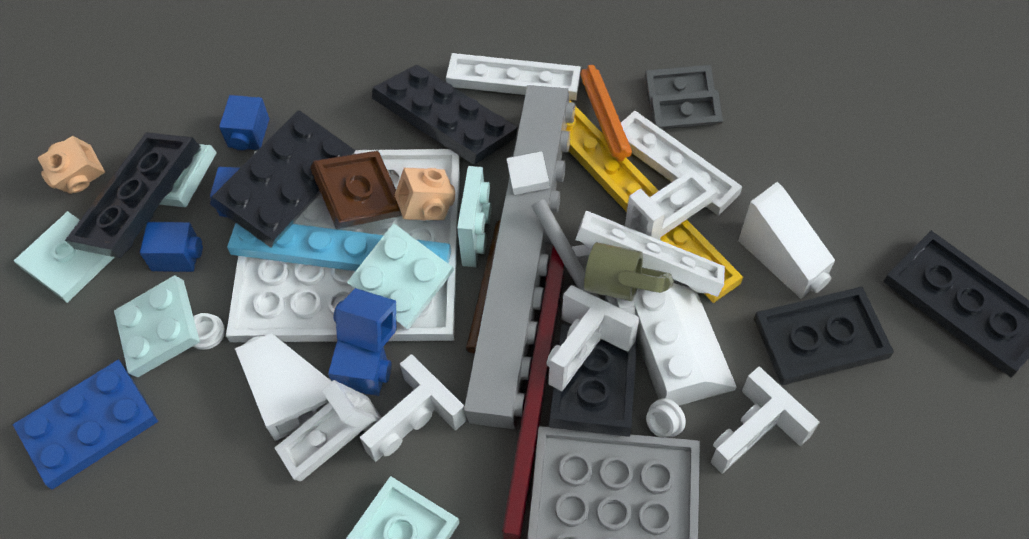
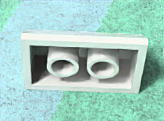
M673 283L670 289L662 293L638 288L633 299L635 315L639 317L637 343L658 399H670L679 406L735 391L737 388L698 293L690 287Z

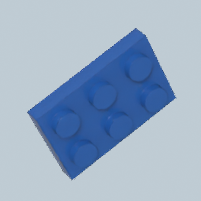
M118 359L12 425L43 482L52 490L159 421L130 374H128L125 366Z

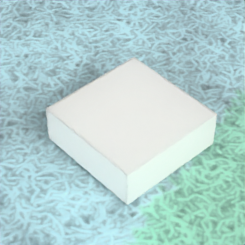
M542 151L507 158L514 195L550 188Z

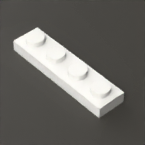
M452 53L446 83L456 88L526 95L527 85L568 88L569 100H576L581 67Z
M633 111L621 122L632 153L671 182L691 169L698 173L717 192L715 200L706 206L719 216L740 195L742 190L740 184L638 112Z
M585 211L575 240L582 242L589 249H592L593 245L598 242L643 252L642 267L670 273L674 280L688 285L692 290L699 293H709L718 297L724 286L725 266Z

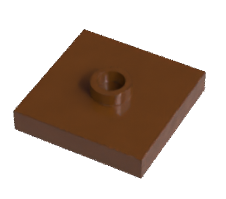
M378 150L312 162L310 169L336 229L402 216L395 198L396 188Z

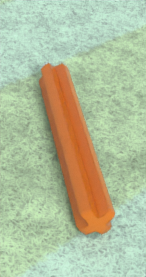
M588 65L587 69L581 70V79L611 155L617 161H624L626 157L631 156L632 149L599 70L594 65Z

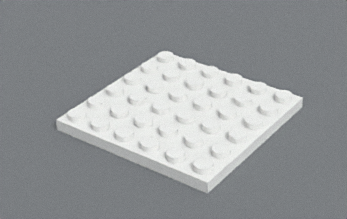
M450 149L378 150L396 189L404 167L444 169L450 184L455 188L454 204L449 207L445 220L403 219V216L340 228L338 230L384 235L392 224L395 223L416 240L450 244L451 255L449 265L454 268L453 273L409 330L396 321L397 331L389 341H454L460 156ZM356 150L354 154L377 150ZM321 193L293 223L336 229ZM238 256L226 337L229 342H247L253 337L272 333L282 342H337L336 323L333 319L334 310L337 304L355 289L347 283L355 271Z

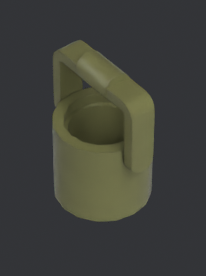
M596 242L588 258L584 289L591 293L633 301L638 288L662 293L673 286L674 280L670 273L642 267L643 252Z

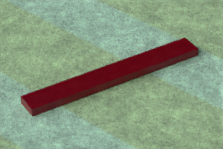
M554 246L551 253L503 523V539H521L537 445L538 428L540 426L549 373L547 359L553 349L566 267Z

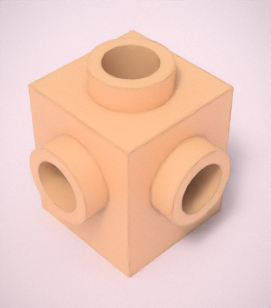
M74 136L51 145L46 153L38 157L43 168L41 174L45 182L51 188H57L69 194L83 191L89 186L91 181L105 173L91 145Z
M404 167L395 192V198L403 219L445 220L449 207L455 201V188L450 184L444 169Z

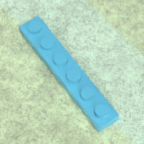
M235 223L227 248L231 255L356 271L384 235L292 224L271 248ZM417 240L449 264L451 255L450 244Z

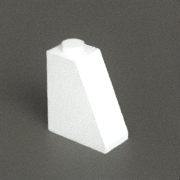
M776 182L750 202L738 241L800 299L812 290L815 293L821 291L832 278L829 272L835 259L783 186Z
M270 333L265 336L253 337L244 345L235 348L265 426L274 441L292 434L329 403L322 390L332 381L274 334Z

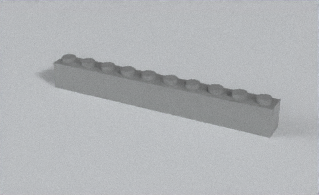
M527 85L513 157L542 151L550 188L514 195L509 177L464 407L469 424L515 430L517 417L523 416L526 394L521 393L523 380H529L532 357H528L529 345H535L538 322H534L535 310L542 309L544 288L539 286L541 276L547 277L550 256L545 254L547 244H552L531 205L541 199H545L552 212L558 213L560 191H556L557 182L564 181L565 161L561 160L562 152L569 151L570 131H566L567 123L573 124L575 116V103L569 102L568 88Z

